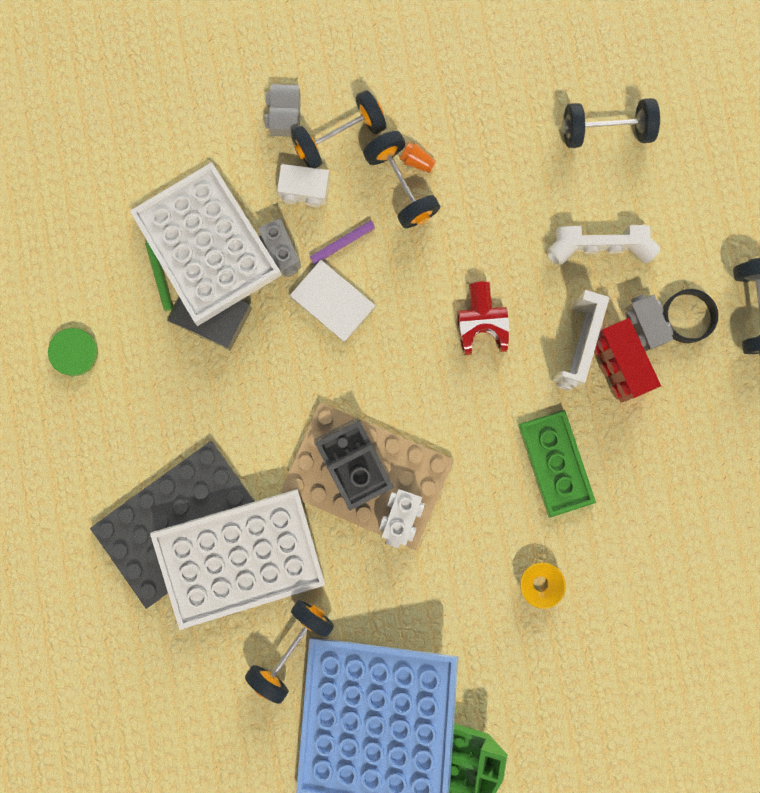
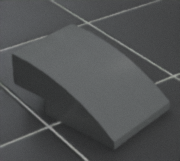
M179 297L167 321L231 351L252 307L250 304L240 300L197 326Z
M358 417L314 439V443L349 511L394 488Z

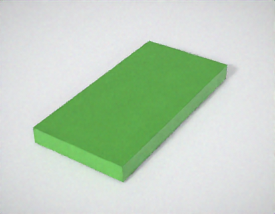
M562 410L518 424L548 518L596 503L566 411Z

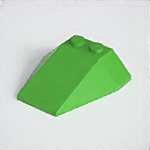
M454 723L450 793H496L504 780L508 755L488 733Z

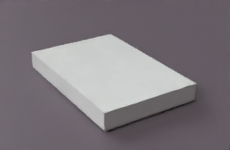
M322 260L317 263L290 294V297L344 343L376 307L375 304Z

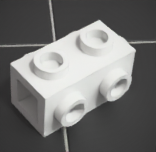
M400 489L397 490V493H391L387 504L391 508L389 516H383L379 530L383 532L382 538L386 539L385 544L399 548L400 544L406 546L407 541H413L417 527L413 526L415 517H421L425 503L421 502L422 497Z

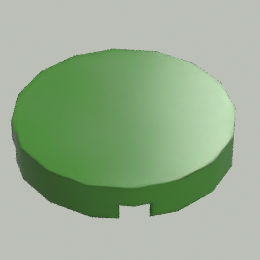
M63 329L55 334L48 347V358L53 368L61 374L68 376H79L90 371L98 357L97 343L90 334L82 329Z

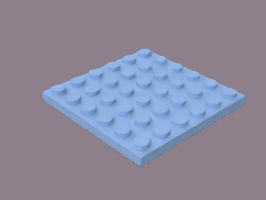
M316 637L309 638L296 793H450L459 656Z

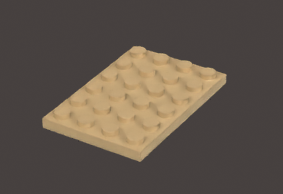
M319 402L280 492L286 493L298 489L301 501L381 536L383 532L379 530L383 516H389L391 508L387 504L391 493H397V490L400 489L422 497L421 502L425 503L421 517H415L413 526L417 527L413 541H407L406 544L407 547L416 550L454 459L359 419L394 488L349 511L314 443V439L356 417Z

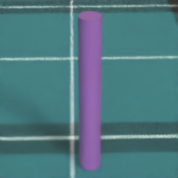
M371 220L310 256L311 261L315 265L320 260H324L375 229L374 224Z

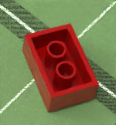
M630 318L600 331L594 354L599 356L602 362L600 365L605 377H609L612 383V394L616 399L620 400V403L661 387L660 381Z

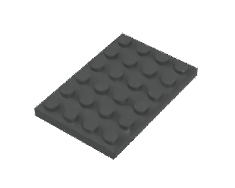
M209 441L90 529L143 606L147 609L168 594L151 539V532L252 503L255 500L213 441Z

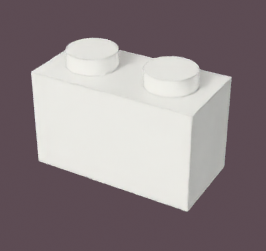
M281 164L277 188L279 199L288 204L304 202L311 207L326 206L330 184L329 170Z

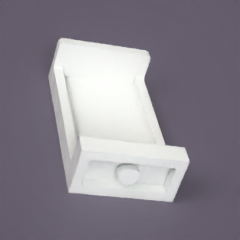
M585 290L574 301L572 309L586 313L570 371H561L553 376L552 382L558 383L557 387L571 390L586 382L610 297Z

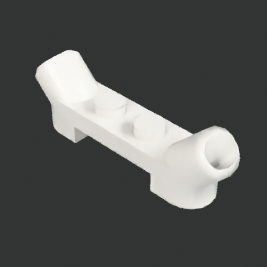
M629 225L623 232V235H582L581 226L559 227L555 229L556 241L547 249L548 258L557 265L564 264L575 251H584L585 254H597L599 251L619 254L623 250H630L644 264L649 263L660 252V246L651 239V227L648 225Z

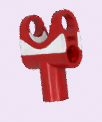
M480 281L469 284L471 310L457 311L458 332L464 355H472L474 336L482 332L489 333L494 337L500 353L507 352L509 343L507 307L492 308L490 282Z

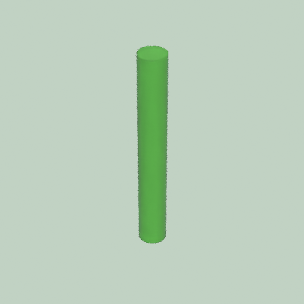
M146 242L145 246L164 311H170L173 309L162 266L149 243Z

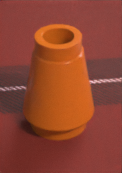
M408 142L400 157V160L404 161V165L428 173L431 172L436 163V160L432 159L416 143L413 145Z

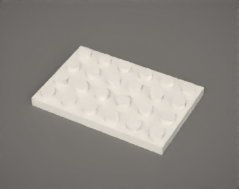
M212 162L130 210L197 326L282 276L279 268Z
M298 489L157 530L150 534L179 630L325 585Z

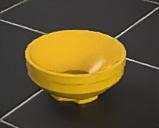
M546 562L532 564L523 572L520 579V590L524 599L530 605L540 609L554 607L562 600L566 591V581L562 572L556 566ZM537 577H544L547 580L545 590H535L533 582Z

